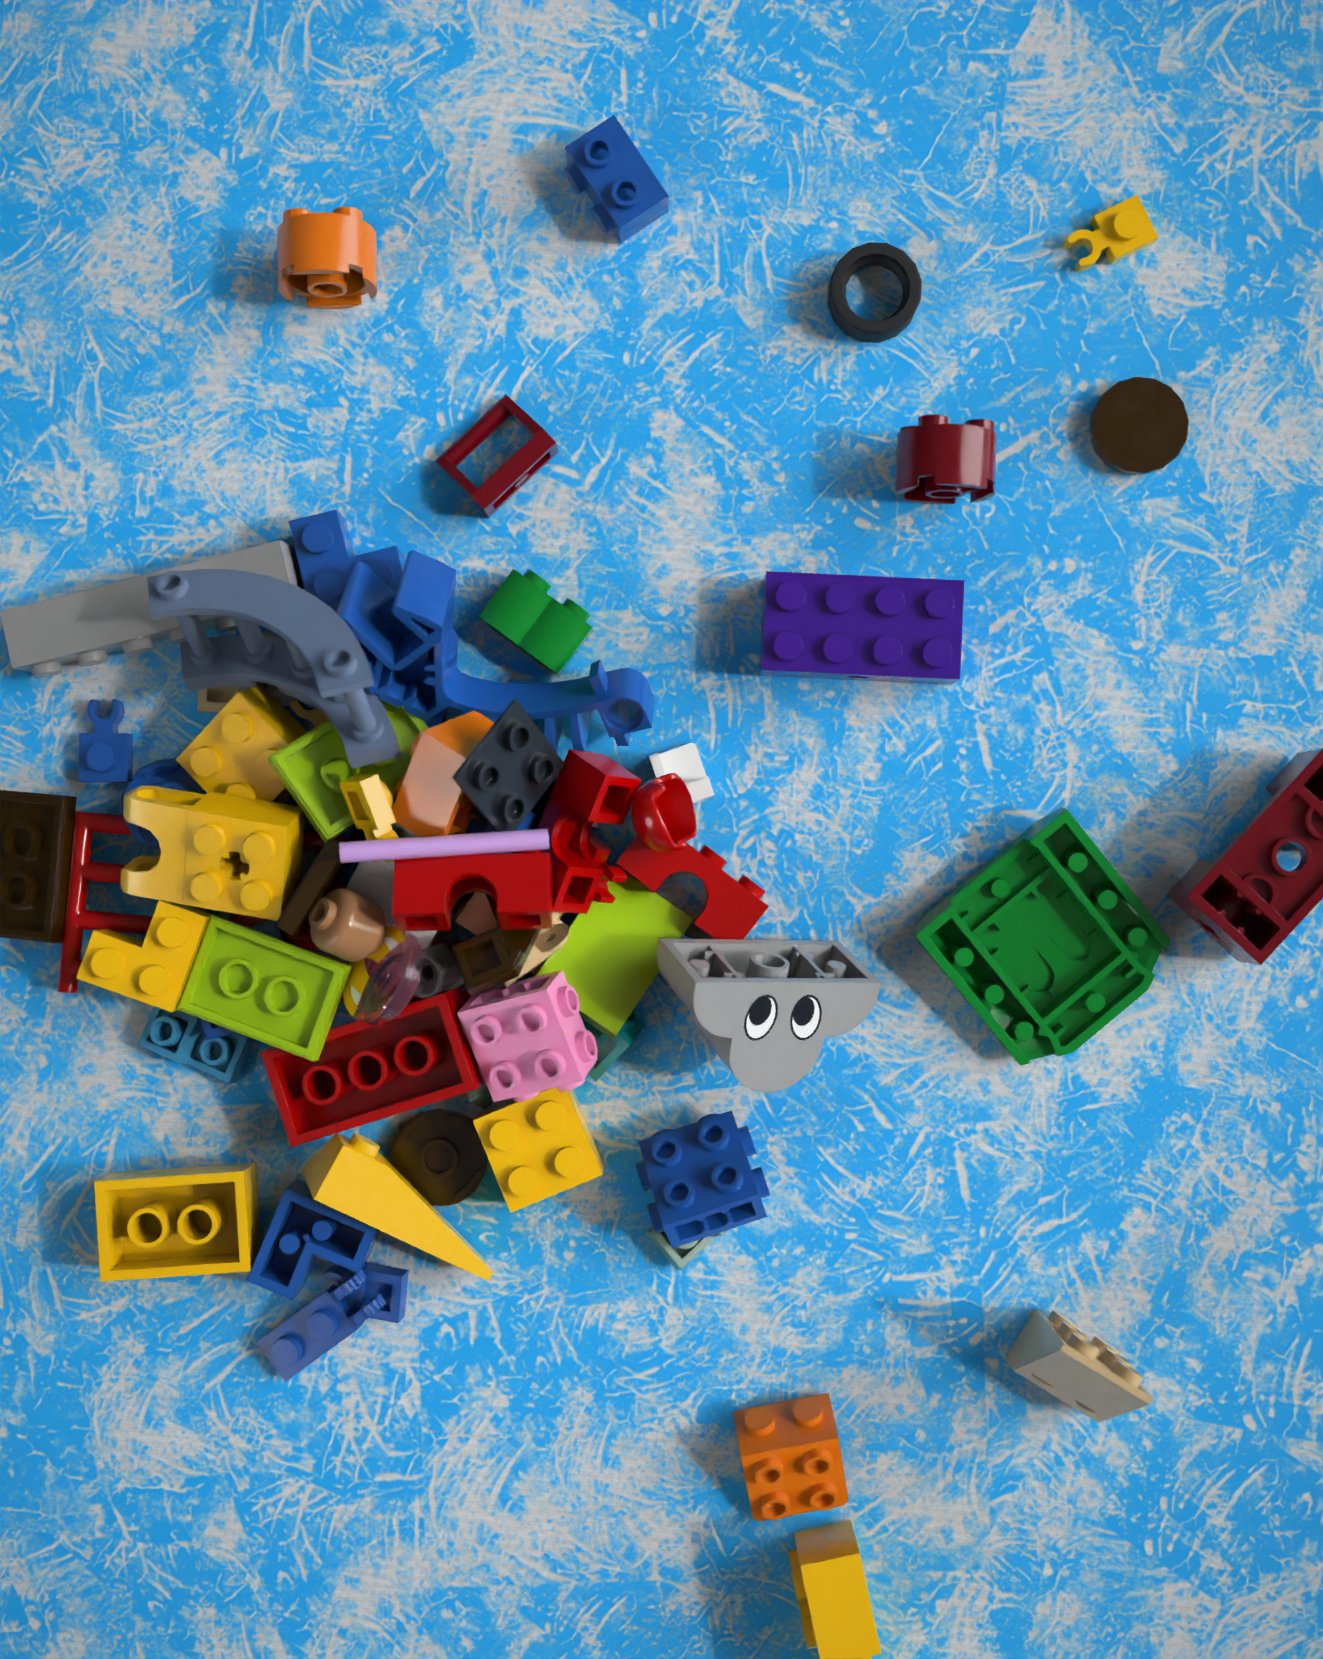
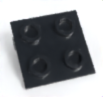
M513 699L452 778L471 800L473 810L469 816L476 824L486 827L489 823L496 832L516 831L563 769L565 763L518 700Z

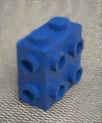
M732 1110L722 1114H708L695 1123L674 1130L664 1129L656 1132L650 1138L638 1141L643 1160L635 1163L643 1190L652 1189L655 1202L647 1204L649 1215L656 1234L665 1231L672 1249L767 1217L761 1198L770 1196V1192L762 1168L751 1169L748 1156L757 1153L748 1126L738 1128Z

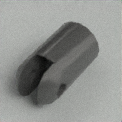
M450 940L449 942L409 954L405 958L401 970L402 979L407 990L419 998H428L465 985L451 946L462 942V940Z

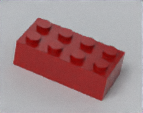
M458 987L331 1028L318 1061H310L276 1047L262 1051L261 1055L290 1146L301 1145L476 1090L485 1083L479 1072L478 1062L469 1041L464 1036L457 1014L465 1004L461 988Z

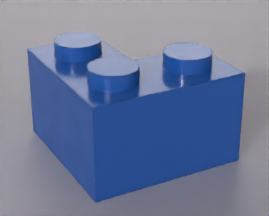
M337 509L289 521L305 591L316 596L335 612H337L351 566L356 562L366 564L393 591L398 589L406 560L404 554L397 546L355 556L347 521Z
M296 1179L285 1188L247 1281L293 1300L304 1288L317 1256L359 1273L369 1259L380 1230L314 1200L306 1182Z

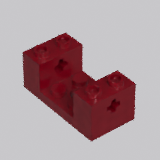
M1323 749L1297 753L1265 788L1273 796L1216 859L1198 860L1166 895L1238 962L1262 965L1323 898ZM1287 842L1294 844L1299 849L1301 855L1299 865L1292 871L1284 870L1277 861L1279 848Z

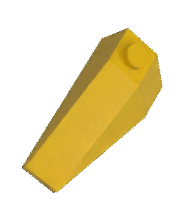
M336 1133L305 1164L302 1175L314 1200L487 1281L491 1278L493 1271L485 1259L378 1153L380 1146L374 1141L357 1133H353L351 1139Z

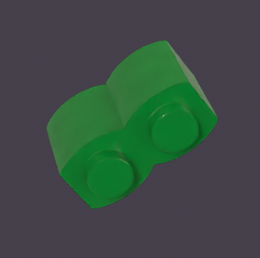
M513 569L478 617L498 634L559 677L592 633L593 627L586 622L591 615L569 598L561 604L548 595L547 592L551 585L533 571L527 569L524 575H521Z

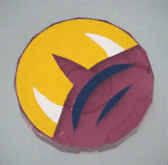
M386 925L387 930L384 942L374 954L358 962L349 961L348 963L352 966L342 994L343 1003L349 1015L368 1025H378L380 1020L388 1022L398 1016L410 1002L419 984L421 972L415 970L417 958L422 959L420 943L415 935L408 931H399L395 925Z

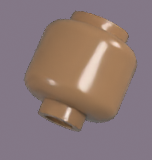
M338 888L329 892L315 902L309 914L310 934L313 943L319 949L345 961L358 962L374 954L381 947L386 936L387 926L382 908L373 900L349 889Z

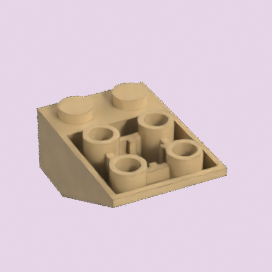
M1034 1309L1005 1357L1013 1371L1098 1423L1150 1405L1153 1400L1150 1393L1141 1385L1144 1377L1131 1368L1132 1364L1120 1356L1121 1352L1097 1336H1094L1092 1341L1089 1342V1337L1078 1330L1079 1326L1055 1310H1052L1048 1317Z

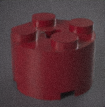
M932 414L918 417V426L900 428V432L897 434L895 494L897 496L904 494V500L916 503L955 504V498L962 497L965 494H970V503L988 500L995 495L996 433L994 432V421L972 419L965 421L964 424H948L947 416Z

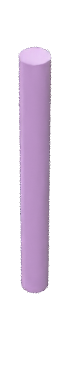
M548 829L339 842L341 863L549 849Z

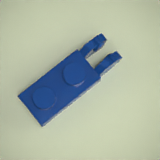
M362 1270L359 1273H354L338 1286L335 1284L331 1285L256 1342L285 1382L354 1333L366 1319L385 1305L386 1301L380 1294L367 1299L357 1310H354L345 1299V1296L354 1293L363 1286L367 1276Z

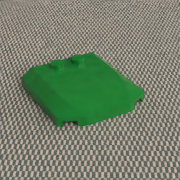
M1062 807L1035 822L927 912L911 932L913 937L1020 1066L1031 1063L1029 1060L1053 1054L1058 1057L1076 1051L1149 989L1155 976L1152 971L1162 949L1167 950L1171 941L1068 809Z

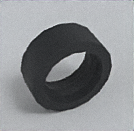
M868 242L852 248L838 261L828 285L827 305L833 322L845 335L861 342L880 343L894 338L910 324L921 300L922 280L913 260L897 247L888 243ZM866 266H881L892 271L898 277L903 289L902 302L898 310L890 317L880 321H869L857 316L849 307L846 299V285L850 277L858 269Z

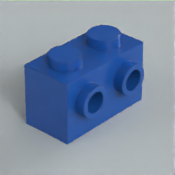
M615 115L565 147L568 165L564 168L566 177L578 194L586 191L595 205L590 209L595 221L605 234L612 231L620 244L668 213V194Z

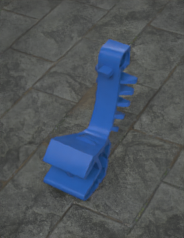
M415 550L409 551L398 589L393 591L363 562L352 564L336 613L346 622L358 639L369 663L375 685L367 687V690L373 695L378 694L379 699L395 707L404 706L403 711L425 722L447 706L458 709L457 717L475 710L496 722L511 701L517 699L531 719H544V736L556 753L562 731L563 716H570L573 750L585 751L591 724V712L595 709L598 710L609 737H614L617 746H629L631 732L652 728L655 698L645 676L639 671L630 668H620L605 672L600 659L590 665L589 676L553 683H500L461 673L457 667L458 636L453 629L456 569Z

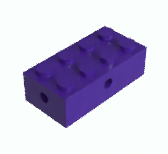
M766 571L763 580L759 676L952 685L960 680L965 580Z

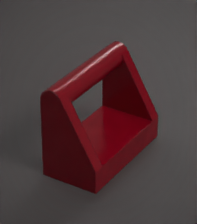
M505 394L435 461L489 518L558 453V448L553 438ZM511 416L528 433L531 439L487 481L477 488L456 467Z

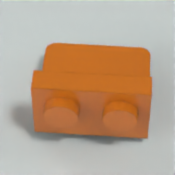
M829 1393L733 1411L752 1516L755 1520H778L818 1510L825 1511L843 1506L848 1502L849 1498L839 1437Z

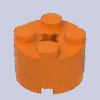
M343 206L335 208L332 213H312L302 208H291L284 211L283 222L277 229L278 292L285 299L294 302L293 293L307 297L308 307L320 309H343L361 305V296L369 293L371 299L374 298L377 294L376 231L370 224L362 220L361 210Z

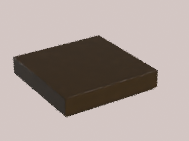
M337 839L327 840L277 920V927L290 935L306 934L310 931L309 914L311 908L317 900L336 889L352 863L340 862L339 842L346 841Z

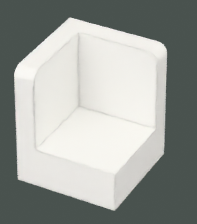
M689 743L660 754L649 755L655 777L676 773L685 782L693 804L714 797L709 777L706 775L694 743Z

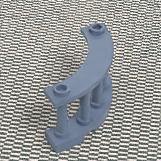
M197 569L169 571L164 574L147 577L150 614L153 620L176 617L187 639L186 642L180 643L183 679L189 691L222 686L252 687L255 681L275 685L279 692L297 698L311 707L315 705L328 717L330 724L335 728L344 743L346 755L352 769L402 756L396 733L383 704L376 694L373 695L367 690V687L375 685L369 663L358 639L346 622L331 607L316 596L277 578L246 571ZM198 615L233 617L241 635L208 637ZM259 625L279 634L284 639L263 635Z

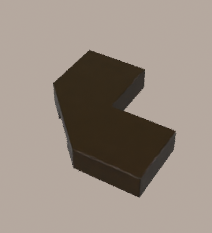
M487 893L485 894L498 927L451 946L465 986L471 996L518 977L541 930H501L497 915V901Z

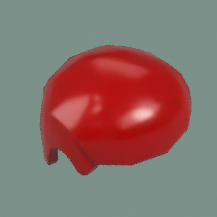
M669 773L651 779L638 788L631 810V819L636 834L647 848L666 854L684 849L686 847L684 842L694 838L697 833L696 813L685 782L676 773Z

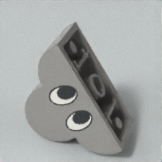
M659 938L657 947L659 971L692 1013L697 1030L735 1078L745 1087L758 1092L780 1091L794 1085L806 1076L815 1065L821 1053L824 1038L841 1035L860 1024L875 1005L881 982L839 941Z

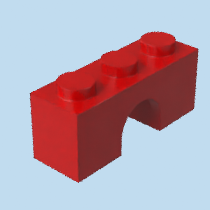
M569 749L564 760L565 766L558 775L537 828L548 829L549 849L539 851L541 853H550L553 870V912L587 914L605 869L593 861L588 852L587 838L589 830L594 822L623 825L641 779L605 754Z
M636 835L615 862L654 893L662 882L673 873L684 871L699 877L705 885L707 899L704 908L693 923L714 939L744 940L769 907L760 900L766 893L762 888L745 875H742L738 881L730 877L722 870L727 861L706 845H703L698 852L688 843L684 842L686 844L684 849L665 854L647 848L640 837Z
M529 850L510 852V854L484 853L394 860L392 915L399 931L450 930L453 905L460 897L470 892H484L495 898L501 930L552 929L553 870L550 853Z

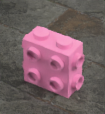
M563 970L514 982L507 988L503 985L487 989L471 996L457 1012L462 1031L471 1045L478 1062L481 1078L485 1083L484 1085L488 1087L493 1102L513 1098L514 1102H522L535 1097L543 1090L555 1087L560 1092L574 1089L585 1082V1077L598 1060L595 1038L590 1031H586L579 1013L580 1004L577 992L571 985H568Z

